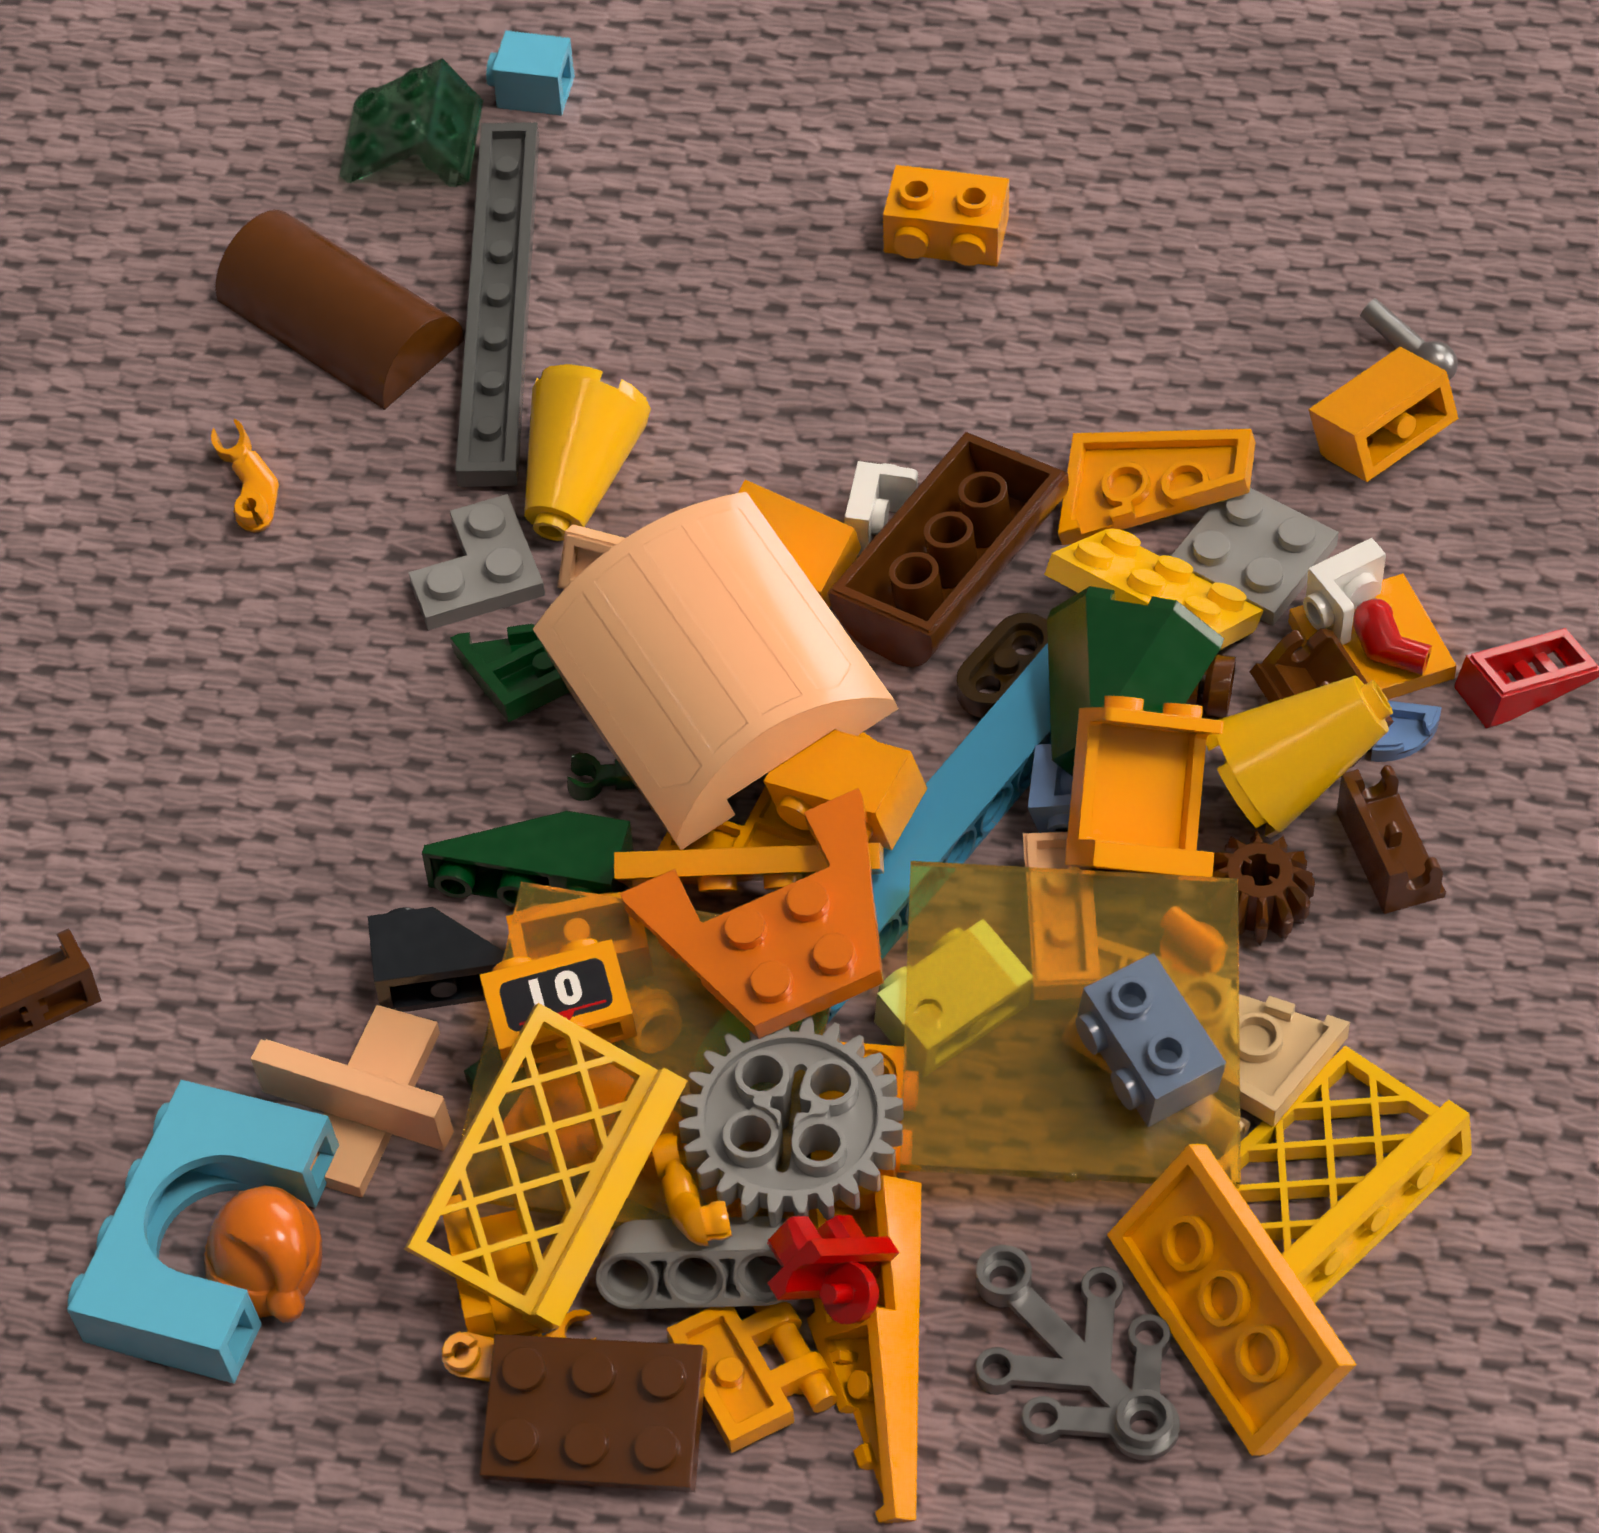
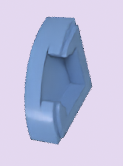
M1388 701L1393 710V714L1390 717L1394 722L1390 725L1389 731L1372 747L1371 761L1387 762L1403 759L1425 747L1437 731L1442 707Z

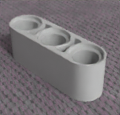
M769 1216L752 1217L749 1221L743 1220L742 1217H728L732 1236L721 1241H708L709 1246H698L692 1243L673 1224L672 1219L625 1222L615 1229L597 1269L596 1284L599 1292L608 1302L617 1307L627 1309L768 1306L778 1304L783 1300H777L767 1283L782 1267L781 1265H769L761 1261L758 1256H770L777 1260L767 1241L787 1219L782 1218L778 1226L773 1228L770 1227ZM690 1258H702L713 1267L699 1266ZM623 1260H634L641 1264L644 1269L632 1268L626 1265Z

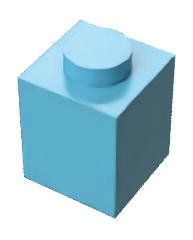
M505 31L498 53L491 52L489 55L486 70L487 85L494 86L497 108L562 116L575 77L571 39Z

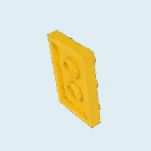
M1105 529L1053 552L1044 573L1045 576L1078 593L1089 586L1115 590V600L1148 606L1152 596L1177 600L1225 638L1221 649L1252 634L1257 629L1264 611L1246 601L1245 593L1238 588L1225 583H1211L1193 574V567L1187 562L1173 556H1159L1141 547V541L1135 535L1120 529Z

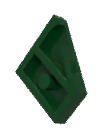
M534 624L507 627L508 638L472 643L470 632L450 637L456 657L508 722L570 693L533 631Z

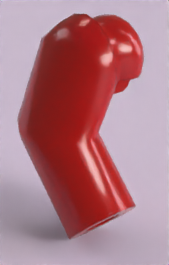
M1373 598L1357 606L1353 616V627L1365 655L1372 661L1423 675L1429 662L1432 645L1402 637L1393 617L1392 607L1386 601Z

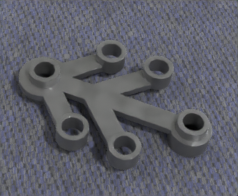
M998 1245L986 1250L980 1256L976 1265V1287L979 1295L993 1306L1009 1307L1058 1358L1013 1355L1004 1348H989L983 1351L976 1361V1381L979 1387L993 1395L1005 1394L1013 1389L1015 1385L1090 1391L1105 1406H1061L1057 1400L1048 1396L1032 1398L1025 1404L1022 1411V1429L1027 1438L1035 1443H1052L1062 1434L1111 1438L1120 1452L1138 1460H1152L1168 1453L1178 1440L1180 1419L1174 1405L1160 1394L1162 1357L1167 1353L1170 1345V1328L1167 1322L1154 1314L1140 1315L1131 1322L1128 1329V1348L1136 1357L1131 1390L1111 1370L1115 1309L1121 1304L1123 1298V1280L1115 1270L1109 1267H1095L1089 1270L1082 1279L1081 1299L1087 1307L1084 1342L1032 1289V1265L1028 1256L1023 1251L1010 1245ZM1006 1275L1012 1277L1016 1281V1285L1010 1288H999L993 1286L991 1282L998 1276ZM1102 1282L1111 1285L1115 1291L1108 1297H1097L1092 1294L1090 1287ZM1152 1330L1157 1332L1162 1339L1155 1345H1145L1139 1342L1136 1336L1141 1331ZM1000 1363L1005 1365L1010 1372L1003 1378L994 1379L986 1375L984 1369L990 1364ZM1038 1412H1048L1055 1417L1056 1422L1048 1428H1040L1035 1426L1030 1418ZM1145 1419L1154 1423L1157 1430L1152 1434H1139L1132 1430L1131 1425L1137 1420Z

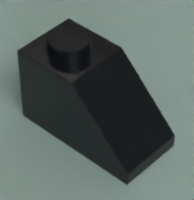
M402 907L393 909L385 914L367 916L374 983L379 1005L401 1012L485 1001L486 998L480 974L492 972L498 963L506 960L505 951L434 907L419 909Z

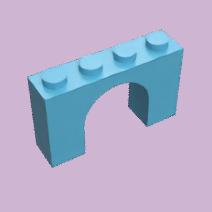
M180 1080L170 1102L164 1103L156 1115L153 1137L142 1159H136L128 1171L125 1193L114 1216H108L101 1225L97 1237V1250L85 1274L78 1275L71 1286L67 1311L83 1342L234 1384L262 1325L249 1293L245 1289L184 1274L169 1268L159 1260L162 1239L171 1222L181 1211L195 1201L218 1192L244 1191L260 1186H273L286 1190L307 1206L316 1208L327 1184L324 1177L339 1147L329 1116ZM317 1152H320V1154H319L318 1158L316 1159V1161H315V1163H314L312 1169L310 1170V1167H311V1165H312V1163H313V1161H314V1159H315V1157H316V1155H317Z

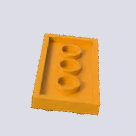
M1188 1144L1107 1234L1160 1317L1169 1325L1171 1334L1252 1456L1271 1453L1357 1365L1206 1144Z

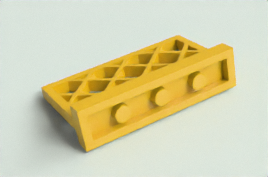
M537 1003L529 1014L404 1250L523 1315L521 1319L546 1332L559 1328L681 1095L687 1080L664 1067L660 1070L653 1068L542 1004ZM541 1026L565 1038L573 1066L542 1075L538 1074L531 1045ZM581 1048L599 1058L585 1062ZM523 1063L527 1079L511 1083ZM611 1064L635 1078L622 1103L599 1109L587 1070ZM576 1074L587 1113L553 1122L542 1083ZM530 1087L541 1126L506 1136L498 1107L505 1094ZM617 1113L606 1133L602 1117ZM590 1121L598 1150L591 1163L567 1170L556 1130ZM491 1124L495 1140L479 1144L488 1125ZM544 1134L555 1174L521 1184L509 1144ZM498 1148L509 1187L473 1197L465 1170L472 1155ZM585 1174L574 1194L570 1178ZM558 1182L566 1212L558 1225L535 1231L523 1192ZM458 1184L462 1201L446 1206ZM512 1195L523 1235L488 1245L476 1206ZM465 1209L477 1249L451 1256L431 1245L427 1240L440 1216ZM553 1235L542 1255L537 1239ZM526 1243L534 1273L523 1294H520L498 1281L490 1253ZM479 1257L484 1273L463 1261Z
M1345 1045L1327 1062L1274 1127L1262 1121L1219 1161V1164L1246 1203L1281 1200L1282 1222L1260 1224L1272 1241L1283 1240L1284 1252L1281 1255L1314 1303H1316L1472 1155L1470 1113L1449 1099L1439 1108ZM1349 1072L1352 1076L1370 1087V1098L1330 1100L1329 1089ZM1409 1113L1422 1122L1411 1133L1381 1135L1380 1115ZM1372 1116L1374 1136L1333 1139L1331 1119ZM1324 1119V1140L1284 1141V1130L1295 1120ZM1275 1138L1277 1139V1143H1271ZM1384 1153H1389V1154L1383 1159V1154H1384ZM1376 1154V1166L1366 1176L1336 1178L1334 1157ZM1327 1158V1179L1287 1181L1286 1160ZM1278 1161L1279 1182L1239 1185L1238 1172L1249 1162ZM1337 1196H1343V1197L1338 1201ZM1330 1197L1331 1208L1320 1219L1290 1221L1289 1199ZM1291 1239H1297V1240L1292 1244Z

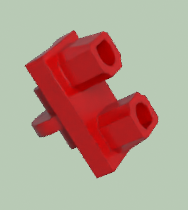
M836 1215L825 1221L817 1230L808 1216H792L767 1241L782 1267L767 1284L777 1300L820 1298L826 1313L833 1321L842 1325L860 1324L871 1317L876 1309L880 1294L875 1277L871 1272L872 1268L880 1262L892 1261L899 1254V1251L889 1236L865 1237L852 1215Z

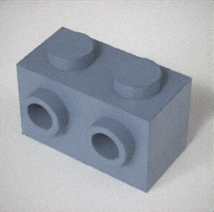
M1154 953L1083 988L1077 1018L1075 1019L1078 1034L1085 1047L1094 1055L1100 1052L1113 1072L1111 1074L1112 1085L1122 1104L1129 1110L1136 1108L1148 1127L1218 1091L1226 1061Z

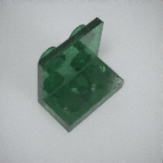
M443 58L421 68H413L403 76L382 86L365 90L355 99L340 177L347 183H352L417 154L423 164L429 170L434 171L449 187H457L469 182L484 100Z

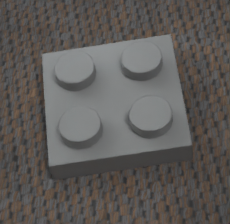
M1250 488L1248 494L1214 503L1171 556L1190 564L1193 567V574L1211 583H1225L1241 590L1246 595V601L1264 610L1260 620L1273 626L1307 584L1309 568L1326 560L1335 549L1339 532Z

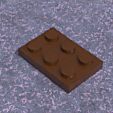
M495 1334L480 1476L486 1480L695 1492L708 1350L704 1345Z

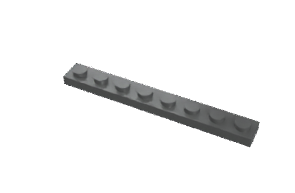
M538 122L481 123L455 470L458 487L518 486L539 154Z

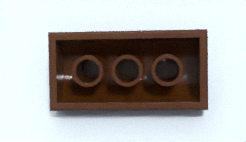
M281 210L266 211L246 223L229 243L217 270L215 290L218 302L384 410L465 340L463 329L457 320Z
M965 432L828 591L830 604L835 615L850 635L865 648L900 666L916 667L925 664L1065 497L1069 487L1068 472Z

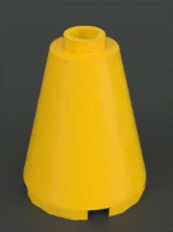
M571 364L549 366L543 370L540 379L536 378L532 387L524 515L533 525V530L537 534L550 540L563 541L565 530L573 524L581 527L587 525L646 428L651 411L646 397L633 385L621 379L617 389L601 382L600 379L603 371L591 367Z
M1352 676L1218 719L1224 721L1223 734L1208 735L1206 746L1208 751L1220 745L1226 760H1224L1223 765L1216 768L1237 805L1257 829L1266 823L1265 836L1270 839L1283 832L1389 731L1385 718L1392 715L1393 710L1383 691L1374 680L1364 685L1357 676Z

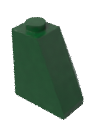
M1089 586L1052 608L1047 617L1052 761L1073 776L1079 708L1103 707L1104 696L1144 699L1143 711L1163 713V703L1186 704L1221 649L1225 638L1177 600L1152 596L1147 606L1115 600V590Z

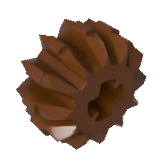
M1256 830L1250 838V844L1247 845L1231 836L1225 845L1224 853L1214 852L1212 879L1206 878L1203 880L1202 897L1205 899V904L1210 905L1209 915L1212 918L1213 925L1229 923V933H1231L1233 941L1246 930L1254 931V938L1259 946H1261L1267 937V930L1270 929L1286 940L1289 933L1292 932L1293 923L1304 924L1305 919L1309 915L1310 898L1314 896L1315 879L1313 878V873L1307 871V860L1305 859L1304 851L1287 852L1288 845L1284 835L1274 843L1268 844L1263 843V839Z

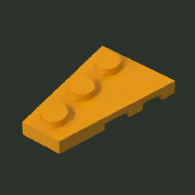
M1252 429L1073 433L1067 469L1069 487L1067 494L1063 498L1058 528L1061 544L1076 543L1105 529L1124 530L1248 494L1250 492L1256 444Z

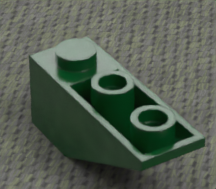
M563 811L427 844L423 847L422 857L428 887L436 888L441 893L454 898H466L470 895L500 899L508 906L526 909L533 905L556 906L589 899L603 893L624 891L625 884L614 879V852H634L630 821Z

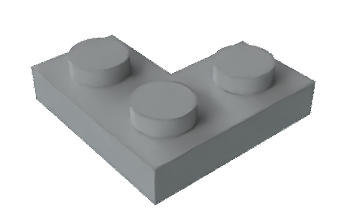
M508 494L451 510L452 526L464 556L409 572L411 587L428 630L545 596L543 580Z

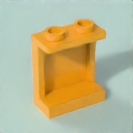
M1104 696L1103 707L1079 708L1065 865L1174 877L1212 879L1214 852L1197 851L1206 740L1208 735L1223 734L1224 721L1202 718L1203 706L1191 704L1163 703V713L1143 711L1144 699L1124 696Z

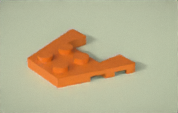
M859 788L804 812L807 826L828 865L827 868L706 922L699 920L675 869L620 893L628 915L638 924L641 922L658 938L659 944L675 960L679 958L700 978L702 985L758 1039L884 983L877 913L872 885L871 856L866 827V808Z

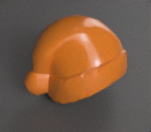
M260 1186L240 1191L220 1208L212 1224L203 1255L206 1279L247 1290L259 1318L274 1316L282 1323L293 1322L299 1319L305 1306L306 1300L304 1297L309 1293L316 1281L322 1264L321 1231L312 1211L304 1202L279 1187Z

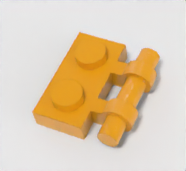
M780 1302L768 1306H753L756 1314L743 1320L740 1319L734 1306L710 1307L666 1328L669 1343L704 1345L708 1350L703 1404L731 1454L794 1423V1411L787 1397L793 1394H804L815 1413L828 1410L838 1400L828 1381L831 1371L819 1352H811L801 1336L799 1329L802 1322L791 1303ZM763 1344H775L785 1364L770 1370L757 1347Z

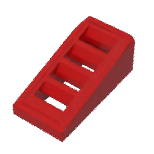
M1566 628L1466 655L1454 688L1485 728H1490L1511 721L1599 677V666ZM1554 652L1565 667L1558 669L1547 655ZM1532 662L1541 674L1537 675L1528 663ZM1510 672L1516 681L1512 682L1506 674Z

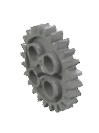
M807 1017L802 1022L799 1032H790L787 1026L758 1039L750 1031V1041L742 1043L737 1037L728 1033L724 1036L727 1055L723 1057L707 1050L703 1054L707 1074L690 1072L688 1078L692 1094L684 1095L680 1098L681 1113L685 1119L679 1122L681 1143L688 1144L684 1147L686 1164L688 1167H699L697 1170L698 1183L702 1190L718 1185L716 1189L718 1201H725L726 1206L740 1198L743 1220L749 1221L760 1207L768 1209L770 1227L773 1228L778 1226L784 1212H794V1216H809V1210L818 1208L823 1217L829 1220L834 1217V1202L841 1199L846 1205L855 1210L860 1208L858 1186L860 1185L868 1190L878 1192L881 1189L880 1171L878 1169L894 1170L896 1166L895 1149L892 1147L902 1146L903 1125L898 1122L904 1120L903 1099L895 1097L897 1095V1078L895 1074L882 1075L884 1073V1058L880 1052L863 1058L865 1054L864 1037L861 1035L852 1038L844 1045L840 1043V1024L834 1022L823 1035L814 1034L812 1017ZM798 1070H804L806 1073L803 1077L799 1093L801 1113H797L794 1119L792 1154L789 1168L786 1172H778L777 1169L784 1150L782 1129L788 1126L792 1104L791 1089L794 1074ZM759 1082L776 1084L774 1088L767 1091H757L750 1088ZM834 1090L845 1094L843 1097L835 1100H826L818 1097L823 1092ZM757 1141L765 1144L762 1149L753 1152L738 1149L740 1145L747 1142ZM818 1150H825L834 1154L831 1158L822 1161H815L806 1157L809 1153Z

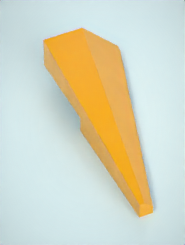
M882 1175L880 1176L881 1189L878 1192L868 1190L860 1185L858 1186L860 1208L855 1210L846 1205L841 1199L834 1202V1217L836 1215H852L865 1237L889 1236L899 1251V1254L892 1261L880 1262L871 1270L880 1292L875 1311L863 1323L842 1325L833 1321L826 1313L820 1298H812L815 1312L807 1318V1322L817 1350L831 1371L828 1381L838 1397L836 1402L838 1410L845 1414L853 1413L864 1444L859 1445L853 1450L858 1466L864 1470L873 1469L881 1489L884 1505L875 1511L878 1523H896L916 1520L921 1183ZM818 1208L809 1210L808 1217L817 1230L827 1220ZM784 1212L782 1218L789 1219L794 1216V1212Z

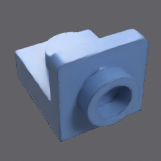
M1051 744L1035 745L1028 810L1039 833L1068 831L1073 776L1052 761Z

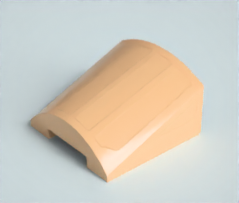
M747 492L726 495L685 507L629 535L585 568L561 592L533 628L574 700L680 850L735 816L733 809L727 801L728 798L833 730L858 736L899 709L893 697Z

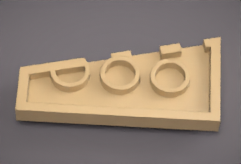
M1097 939L1100 979L1146 957V955ZM1159 960L1226 1061L1219 1089L1215 1093L1273 1127L1348 1038L1350 1022L1330 1015L1326 1016L1325 1021H1320L1296 1013L1295 1004L1272 996H1268L1265 1003L1230 991L1231 983L1205 975L1203 980H1195L1171 972V963ZM1080 1001L1063 1002L1076 1011L1079 1010Z

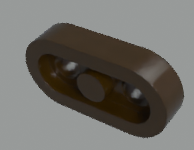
M1017 613L1006 617L962 663L957 672V699L966 712L983 718L1048 643L1047 620L1033 613ZM1028 648L1034 652L1029 655H1021L1016 650ZM989 688L994 689L997 692L982 693L979 691Z

